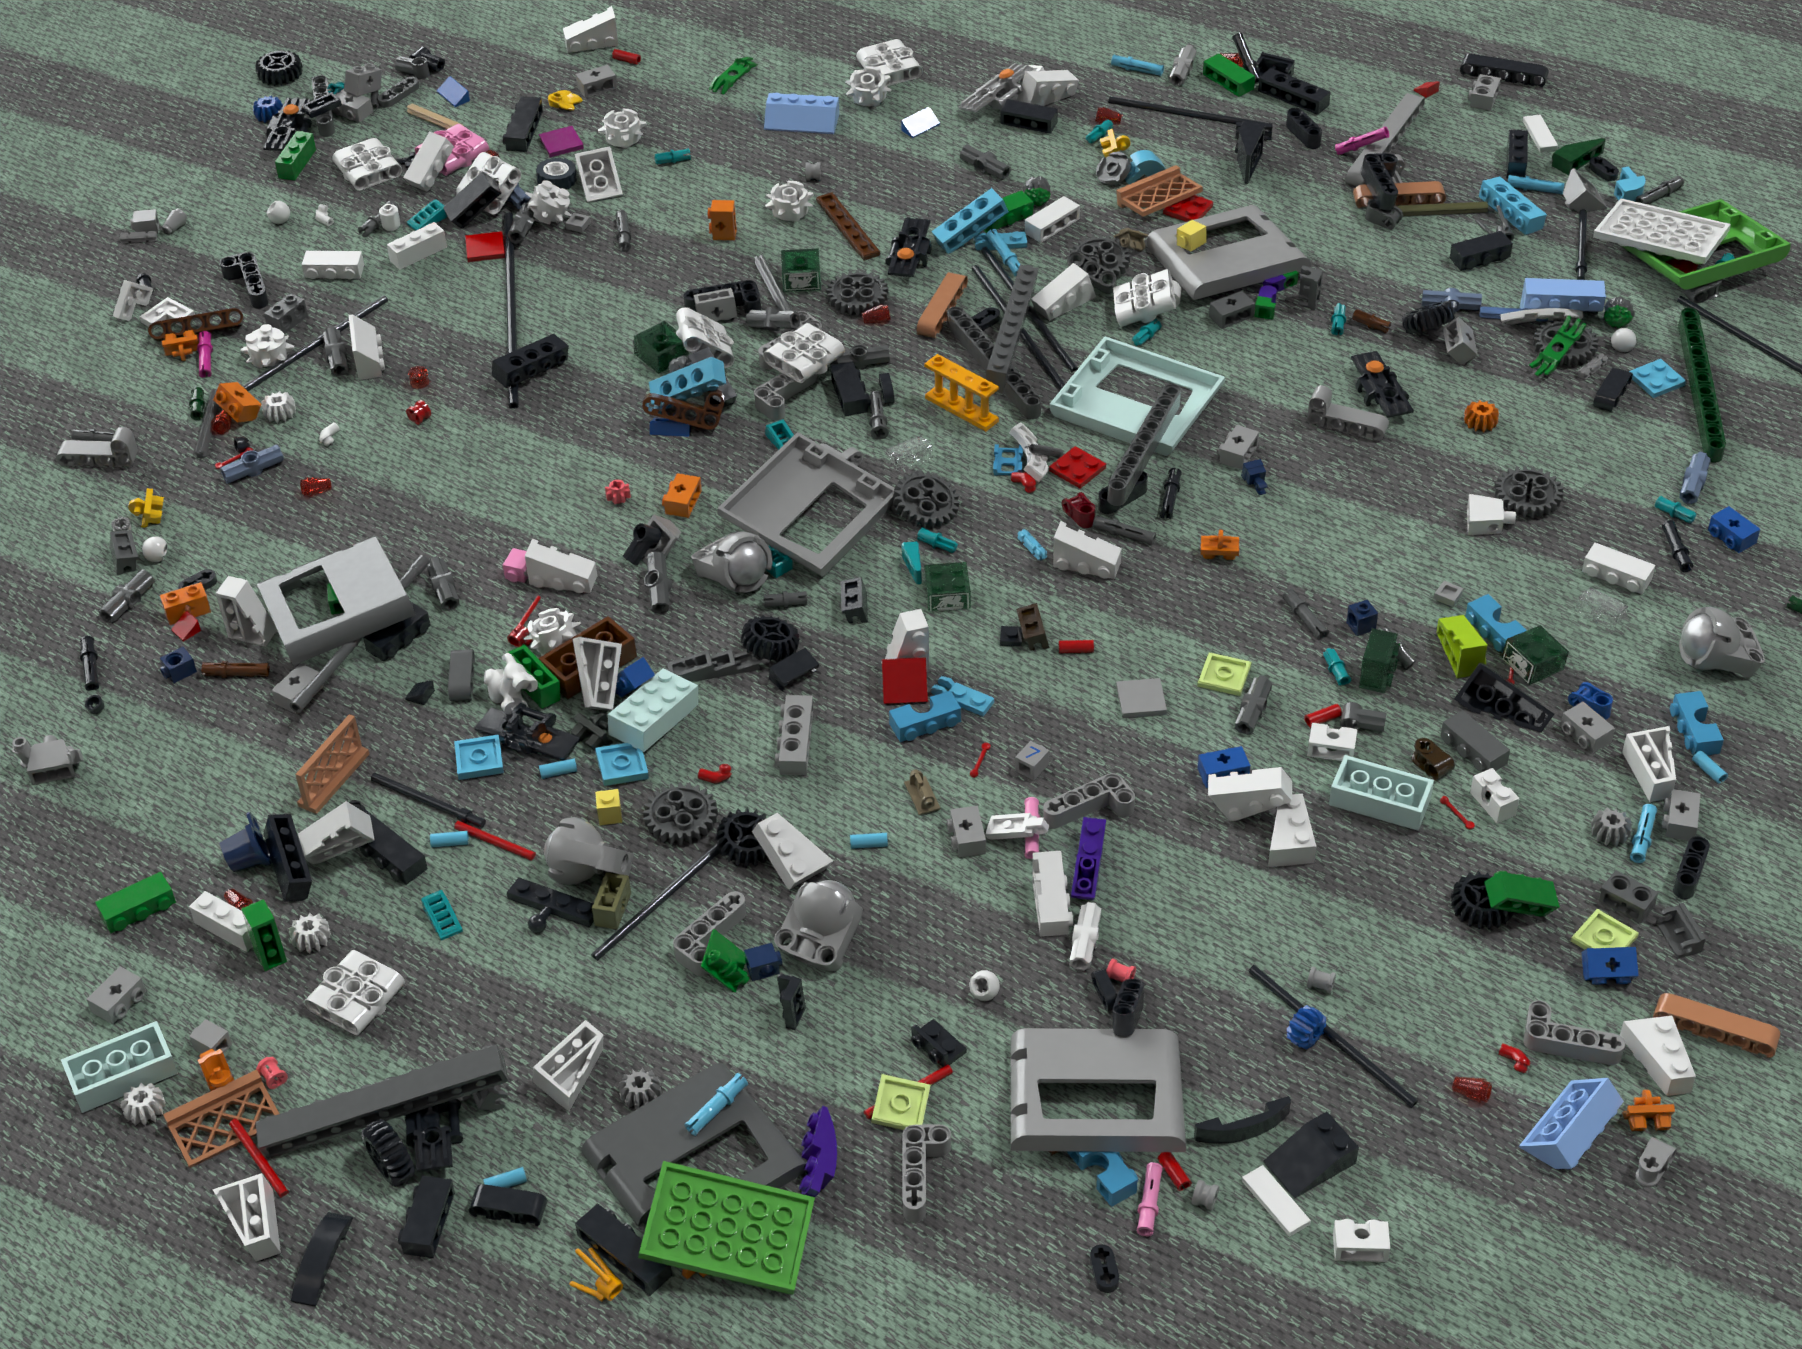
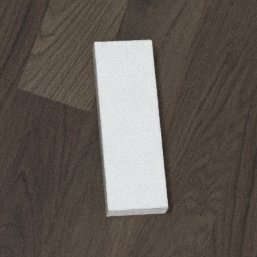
M1541 115L1523 117V123L1539 152L1558 149V144Z
M1263 1165L1242 1177L1244 1185L1289 1237L1310 1225L1311 1220Z

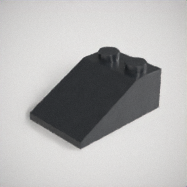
M1244 121L1241 128L1238 127L1236 132L1238 142L1235 147L1237 161L1245 184L1249 183L1263 154L1265 125Z
M1326 1111L1303 1125L1263 1162L1295 1199L1356 1164L1359 1147Z

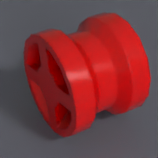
M419 400L415 403L414 407L410 406L406 409V414L410 421L419 425L423 422V419L431 416V410L424 401Z

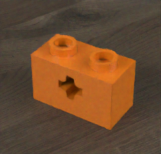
M712 200L711 208H708V219H711L709 234H712L713 240H735L737 231L735 201Z
M238 382L219 384L213 399L237 423L255 420L262 405Z
M676 474L674 480L669 484L667 494H664L662 499L665 514L689 518L702 492L700 477Z
M201 582L160 595L169 625L176 624L186 611L194 617L211 613L207 595Z

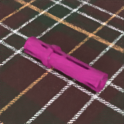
M1384 126L1359 137H1351L1348 141L1336 144L1335 150L1338 155L1352 150L1357 151L1360 147L1389 138L1388 128Z
M203 331V333H199V344L197 345L199 376L201 378L206 377V372L208 377L212 375L211 353L213 346L211 344V334Z

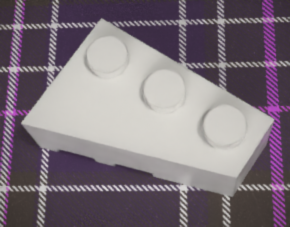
M612 6L601 14L596 13L592 15L593 17L590 19L581 20L563 28L568 53L618 45L616 21Z
M1068 70L1026 71L1021 85L1023 92L1018 95L1017 101L1042 106L1074 95L1079 80Z
M1670 726L1626 735L1622 753L1649 802L1663 800L1666 797L1670 798L1671 791L1675 786L1676 775L1671 752L1672 743L1669 736Z
M778 813L759 822L752 831L789 890L827 869L833 862L830 857Z
M1061 851L1033 853L1032 883L1040 937L1068 935L1069 926H1073L1072 912H1068L1070 896L1069 893H1066L1067 876L1063 872Z
M1664 1016L1623 1021L1620 1036L1634 1053V1057L1648 1070L1647 1073L1665 1095L1691 1093L1696 1075L1673 1017Z

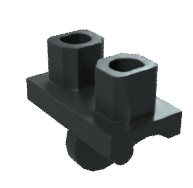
M600 713L595 716L593 714L590 716L592 721L590 722L580 714H576L574 720L577 724L573 727L571 733L580 737L581 742L590 733L591 736L585 743L594 751H596L595 748L602 747L604 744L609 746L613 743L607 737V733L603 731V729L608 730L607 715Z

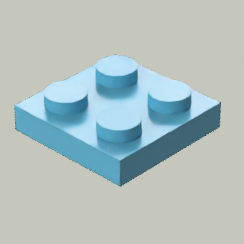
M1662 359L1629 371L1633 373L1632 380L1652 398L1683 387L1686 384V380Z
M499 735L454 741L459 780L504 773Z
M629 743L595 748L604 786L649 779L642 750L632 747Z

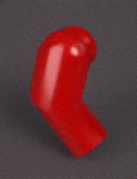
M1027 472L1011 473V481L1022 483L1027 493H1032L1036 490V481Z
M728 764L720 765L719 771L716 772L701 768L698 772V779L716 784L729 779L732 775V768Z
M1502 1043L1498 1055L1516 1061L1514 1069L1521 1073H1526L1528 1066H1530L1529 1058L1520 1049Z

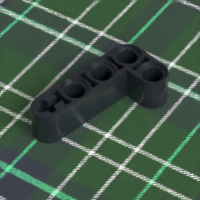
M1390 153L1366 154L1360 171L1361 176L1379 208L1392 210L1395 206L1398 189L1391 177L1394 176L1398 158Z
M245 252L227 256L220 260L224 279H244L251 305L254 308L261 309L269 304L265 285L253 253Z
M752 280L687 290L683 295L685 308L696 312L694 295L731 288L736 307L743 306L746 314L750 310H761V297L756 282Z

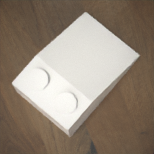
M610 146L575 154L576 165L587 202L623 196Z

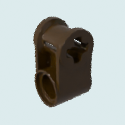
M1419 738L1415 741V752L1412 754L1411 760L1427 776H1432L1433 778L1431 779L1436 781L1454 770L1455 763L1452 757L1434 744L1432 740Z

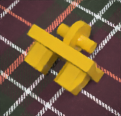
M1113 129L1108 130L1109 136L1100 139L1105 158L1110 156L1109 154L1112 152L1128 149L1131 144L1129 137L1124 135L1115 139Z
M147 488L145 501L141 498H136L129 502L128 509L135 516L143 514L141 528L148 527V523L160 524L164 497L154 496L153 489Z

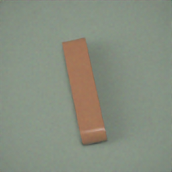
M1438 181L1394 183L1398 189L1395 206L1443 204L1446 201L1443 185ZM1359 185L1353 191L1358 208L1367 207L1368 201L1374 199L1367 185Z
M951 272L946 274L918 321L917 334L936 338V334L943 327V322L947 321L948 309L956 306V300L960 299L963 294L962 290L967 287V276Z
M1670 993L1660 995L1653 1018L1672 1016L1679 1030L1683 1031L1686 1029L1692 1031V1034L1701 1037H1711L1717 1039V1042L1742 1047V1050L1755 1054H1765L1768 1058L1775 1055L1780 1039V1031L1775 1026Z

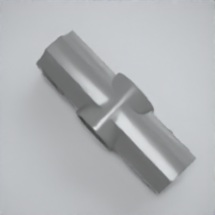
M1186 45V47L1182 48L1179 56L1174 59L1173 70L1169 77V82L1173 85L1180 86L1184 84L1187 75H1190V71L1193 69L1197 50L1192 45Z

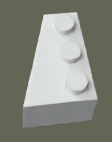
M1073 263L1031 298L1035 310L1050 321L1090 301L1096 295L1088 273Z
M1060 521L1054 536L1053 567L1060 570L1076 571L1081 574L1096 575L1104 579H1115L1121 564L1122 548L1100 538L1092 539L1084 535V531L1080 529L1078 532L1066 527V523Z
M531 540L525 554L530 585L538 588L549 587L556 590H571L577 593L591 592L597 578L596 562L573 553L566 555L558 552L554 546L547 548L539 545L537 540Z
M228 576L216 592L228 638L266 647L277 631L274 622L248 580Z
M921 609L900 613L892 633V642L887 646L885 659L926 657V670L929 672V629Z
M583 637L574 638L573 644L585 708L604 711L613 710L622 644Z
M1282 767L1252 770V774L1238 775V772H1230V776L1216 777V774H1211L1208 779V796L1229 821H1237L1292 802V780Z
M1303 794L1292 795V802L1277 808L1268 867L1310 864L1315 861L1316 843Z
M347 801L298 833L305 860L312 864L321 863L374 841L370 815Z
M585 1020L533 1067V1083L558 1104L570 1111L603 1051L604 1035Z
M262 1173L213 1189L244 1246L255 1261L281 1253L273 1188Z

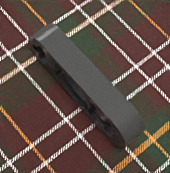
M407 77L378 96L379 106L383 108L391 107L419 88L418 79L416 77Z

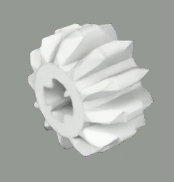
M280 391L276 394L271 393V396H265V400L262 401L263 415L270 422L275 420L278 424L281 419L286 422V417L292 418L293 414L296 413L295 401L288 392L283 394Z
M311 913L307 917L300 915V919L293 920L292 927L289 928L292 945L297 947L300 952L306 948L309 954L312 948L320 951V944L327 946V939L331 935L326 919H322L320 914L314 917Z
M140 1083L137 1088L131 1086V1092L123 1093L124 1100L121 1101L123 1114L135 1126L140 1120L146 1126L148 1119L156 1122L155 1114L163 1115L165 1099L159 1087L155 1088L152 1083H149L147 1086Z

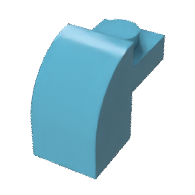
M1140 150L1130 155L1133 161L1131 162L1130 172L1125 180L1130 185L1144 174L1149 177L1166 168L1153 152Z
M1629 166L1623 167L1620 180L1616 181L1614 191L1618 201L1621 198L1635 202L1636 197L1643 194L1645 177H1637Z

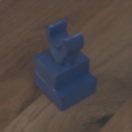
M1261 459L1243 463L1241 474L1243 480L1248 485L1254 484L1258 495L1266 494L1265 488H1268L1265 482L1266 470Z

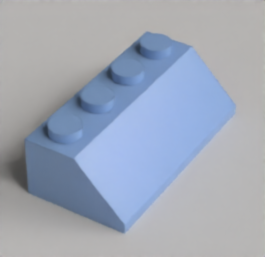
M769 93L766 101L764 130L834 134L839 117V97Z
M1525 278L1520 309L1563 308L1584 312H1602L1606 298L1604 281Z
M1609 1078L1571 1080L1519 1147L1555 1169H1572L1578 1164V1160L1584 1152L1591 1147V1143L1597 1135L1603 1132L1604 1126L1617 1114L1618 1108L1624 1101Z

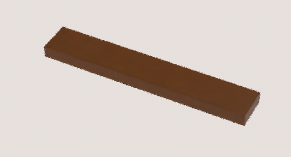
M833 192L816 197V202L863 261L880 256L879 249Z

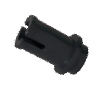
M142 273L137 276L136 283L152 288L149 275Z

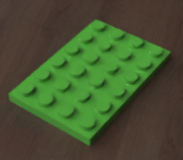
M663 1161L638 1258L793 1295L815 1197Z

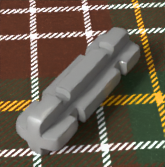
M156 231L120 234L122 244L146 242V240H149V242L157 241Z
M1603 353L1597 355L1578 370V377L1584 380L1590 377L1589 374L1592 375L1607 363V355L1604 356Z

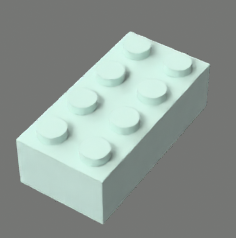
M663 668L608 714V735L645 752L698 705V685Z
M1344 755L1331 786L1329 805L1419 831L1431 800L1434 780Z
M157 1021L61 1059L82 1113L124 1096L123 1093L131 1092V1086L137 1088L140 1083L147 1086L149 1083L154 1084L178 1074Z

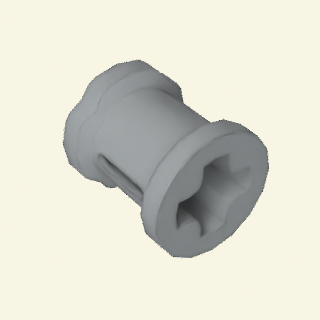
M1312 966L1307 981V988L1313 986L1326 990L1328 994H1331L1336 973L1322 972Z

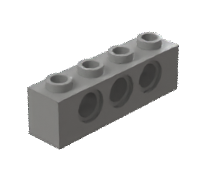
M786 695L785 704H781V717L784 718L779 720V734H782V736L777 737V750H780V753L775 754V767H779L780 775H807L814 710L813 696Z

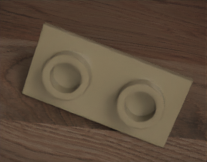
M1124 228L1119 231L1120 233L1113 236L1120 240L1122 247L1141 252L1145 249L1144 238L1148 237V234Z
M917 769L910 772V780L905 781L904 784L918 814L922 815L940 810L941 808L926 776H923L922 772Z

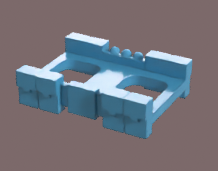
M995 444L994 475H1011L1012 472H1022V446L1019 445V448H999V444ZM1014 452L1015 457L1004 458L1002 457V453ZM1003 465H1011L1015 468L1014 471H1002L1001 467Z

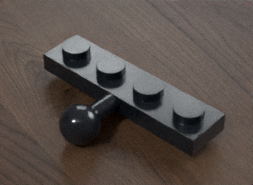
M520 877L507 891V899L541 910L539 914L532 915L528 920V928L534 933H541L545 930L547 926L546 919L550 914L589 928L594 922L592 911L594 903Z

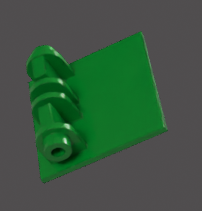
M713 929L700 967L729 990L736 993L739 984L745 985L749 981L748 973L743 971L745 954L717 930Z

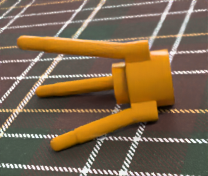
M589 1248L588 1251L602 1270L580 1249H576V1254L599 1276L595 1283L597 1291L574 1281L569 1283L570 1286L595 1296L601 1302L605 1298L612 1301L622 1291V1281L613 1274L593 1248Z

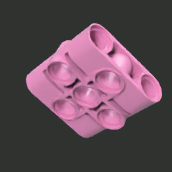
M456 124L445 131L434 132L447 138L454 146L452 153L440 171L445 176L461 167L470 166L480 153L489 152L487 142L461 124ZM422 144L415 147V154H417Z

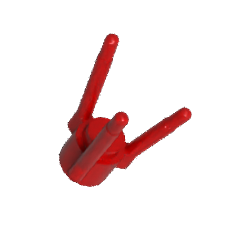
M540 596L536 597L519 624L507 636L510 644L516 647L522 645L528 647L533 642V639L524 640L530 633L523 625L540 601Z

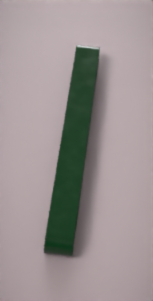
M1684 308L1681 311L1678 329L1702 449L1711 458L1710 462L1716 463L1723 459L1726 447L1724 430L1699 312L1693 308Z

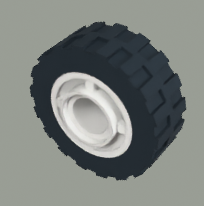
M551 158L537 165V184L547 180L560 189L567 190L574 186L577 181L576 167L571 160Z

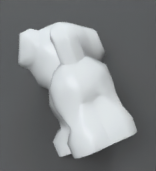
M506 653L502 656V660L507 663L504 670L489 669L485 671L484 683L488 686L491 701L496 704L502 703L501 708L504 713L512 714L511 711L519 703L526 704L528 707L526 701L521 696V689H527L529 692L537 689L538 682L532 675L526 672L523 665L516 662L511 654Z

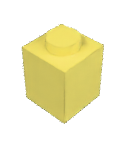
M1191 220L1177 228L1178 246L1191 252L1206 243L1205 225Z
M618 789L595 792L599 825L622 823Z

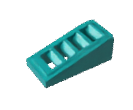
M437 199L433 200L408 220L407 225L416 231L428 224L437 223L447 218L443 208L445 205Z
M784 419L766 425L765 435L778 450L783 446V443L788 442L794 436Z
M917 541L903 542L901 544L902 558L917 585L922 584L919 543Z
M768 545L772 555L771 570H766L775 578L792 570V559Z
M443 890L434 892L421 899L423 910L441 941L463 932ZM452 923L454 924L453 926H450V927H448V928H446V929H443V930L441 929V928H443V927H445V926H448V925H450V924H452Z

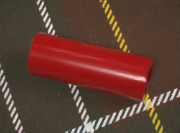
M619 49L613 50V59L636 65L638 64L637 62L641 61V55Z
M1059 640V653H1094V640Z
M1334 704L1305 715L1304 720L1311 728L1312 723L1322 724L1340 717L1342 710L1338 704Z
M1162 1152L1158 1156V1161L1178 1191L1184 1190L1182 1185L1185 1189L1190 1187L1192 1182L1171 1152Z

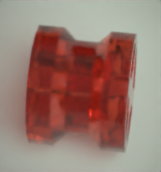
M414 366L408 371L409 378L411 379L410 385L413 388L422 389L429 385L427 368Z

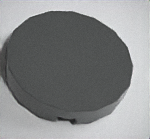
M1122 152L1110 153V156L1101 159L1097 165L1096 175L1102 184L1107 186L1116 185L1129 174L1131 163Z

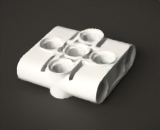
M899 39L864 47L856 55L863 67H877L883 75L891 77L886 83V87L919 78L923 73L922 67L913 57L912 49L906 48Z
M371 138L340 149L332 156L333 162L343 173L344 179L350 181L354 188L359 191L399 177L402 173V167L391 155L390 148L383 146L377 138Z
M482 152L477 156L456 189V194L464 189L482 171L495 180L502 193L484 209V211L493 215L501 210L520 181L521 171L502 161L498 156Z
M1169 269L1151 275L1141 273L1136 275L1131 282L1113 287L1115 314L1120 327L1138 321L1148 323L1153 321L1158 314L1176 309L1174 285Z
M689 308L679 309L676 313L679 326L676 334L683 341L685 349L695 353L709 347L714 357L723 361L724 368L732 366L734 356L731 347L734 341L727 335L725 327Z
M806 323L794 332L783 333L781 341L764 351L763 357L769 366L793 380L803 383L814 374L825 373L828 369L827 365L845 353V348L836 338Z
M351 950L336 967H331L324 972V980L308 996L304 1004L312 1013L354 1035H359L374 1017L380 1016L385 1012L386 1004L402 988L405 980L397 971L358 951Z

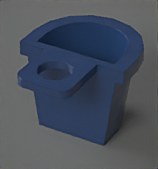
M251 812L246 813L249 824L245 826V829L219 843L225 861L233 872L260 864L265 866L272 864L259 823Z

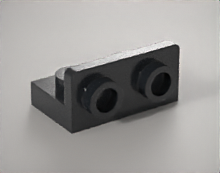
M779 974L777 981L780 1003L783 1006L782 1018L785 1019L786 1028L796 1030L806 1009L802 979L793 975Z
M932 1019L921 1028L916 1024L911 1027V1041L913 1045L919 1050L923 1049L934 1064L939 1063L942 1067L951 1065L967 1053V1048L935 1019Z

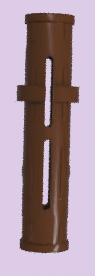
M203 662L201 670L202 676H222V678H227V676L268 677L270 666L269 663Z

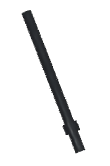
M1585 209L1579 211L1578 262L1575 269L1577 280H1585V273L1587 272V263L1585 262L1587 211Z
M373 773L371 776V781L453 815L463 823L469 822L481 828L486 824L485 819L474 815L468 809L457 808L380 774Z

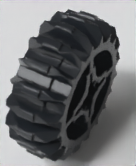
M284 49L264 54V56L259 57L255 65L259 81L261 80L262 83H267V85L273 83L274 87L277 84L281 86L283 83L289 84V81L295 82V79H299V75H302L303 71L299 55L290 50L284 51Z
M1441 301L1412 310L1402 316L1403 328L1408 334H1416L1445 325L1454 320V307L1450 301Z
M762 615L761 618L754 616L753 619H748L741 634V643H743V648L747 649V653H753V657H760L761 660L767 659L769 662L771 660L779 662L780 659L783 660L796 653L800 640L798 629L794 628L793 624H788L787 620H780L779 617L773 618L771 615L770 617Z
M748 807L745 809V812H741L738 808L736 814L729 812L727 817L722 818L721 823L717 826L715 839L717 849L721 850L722 856H727L728 863L735 860L736 866L744 863L746 868L749 866V863H752L755 867L758 865V861L763 864L765 863L768 856L752 832L759 822L766 819L765 813L758 815L757 809L754 812H749ZM729 834L733 836L736 844L730 839Z
M1479 871L1475 875L1469 872L1466 877L1461 876L1451 892V906L1454 909L1455 916H1460L1461 922L1469 920V927L1476 923L1478 929L1482 925H1486V928L1489 930L1492 924L1499 928L1501 923L1506 925L1508 919H1511L1514 914L1512 911L1491 908L1485 886V881L1493 877L1489 875V872L1485 875Z
M380 1119L367 1125L362 1130V1140L366 1151L387 1182L396 1187L406 1183L415 1176V1167L413 1166L410 1154L397 1132L394 1131L388 1122Z

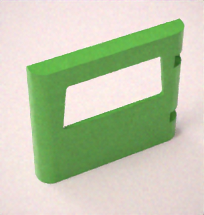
M1719 199L1679 212L1731 224L1730 231L1719 245L1737 240L1750 250L1752 254L1686 274L1665 262L1675 259L1672 256L1658 255L1655 252L1641 251L1631 246H1622L1679 287L1688 290L1779 262L1788 255L1791 243L1724 200Z

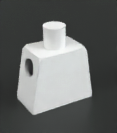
M1469 494L1467 504L1468 535L1502 533L1503 524H1515L1516 512L1504 511L1501 499Z

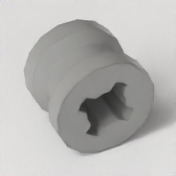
M806 162V181L811 179L821 181V163L811 164Z
M1199 1179L1193 1193L1192 1205H1203L1207 1210L1212 1211L1218 1197L1219 1186L1215 1184L1212 1186L1207 1185L1205 1181Z

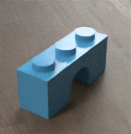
M1489 594L1469 602L1465 617L1471 625H1474L1479 630L1483 638H1487L1493 643L1494 648L1498 652L1501 651L1503 654L1505 653V656H1509L1512 651L1517 652L1527 647L1530 633L1516 620L1510 623L1498 622L1502 606Z
M951 691L930 697V711L926 713L915 712L910 704L889 711V725L900 742L905 740L911 741L917 736L926 733L932 734L938 729L947 726L953 727L961 722V707Z
M1701 691L1675 694L1673 703L1670 705V713L1672 717H1676L1678 731L1683 733L1685 747L1687 750H1691L1693 756L1699 751H1703L1706 755L1720 754L1724 739L1717 724L1700 723V721H1705L1708 711V705Z
M1067 1151L1081 1170L1092 1165L1101 1166L1106 1170L1097 1175L1096 1189L1111 1207L1137 1193L1138 1177L1133 1169H1128L1124 1164L1119 1152Z

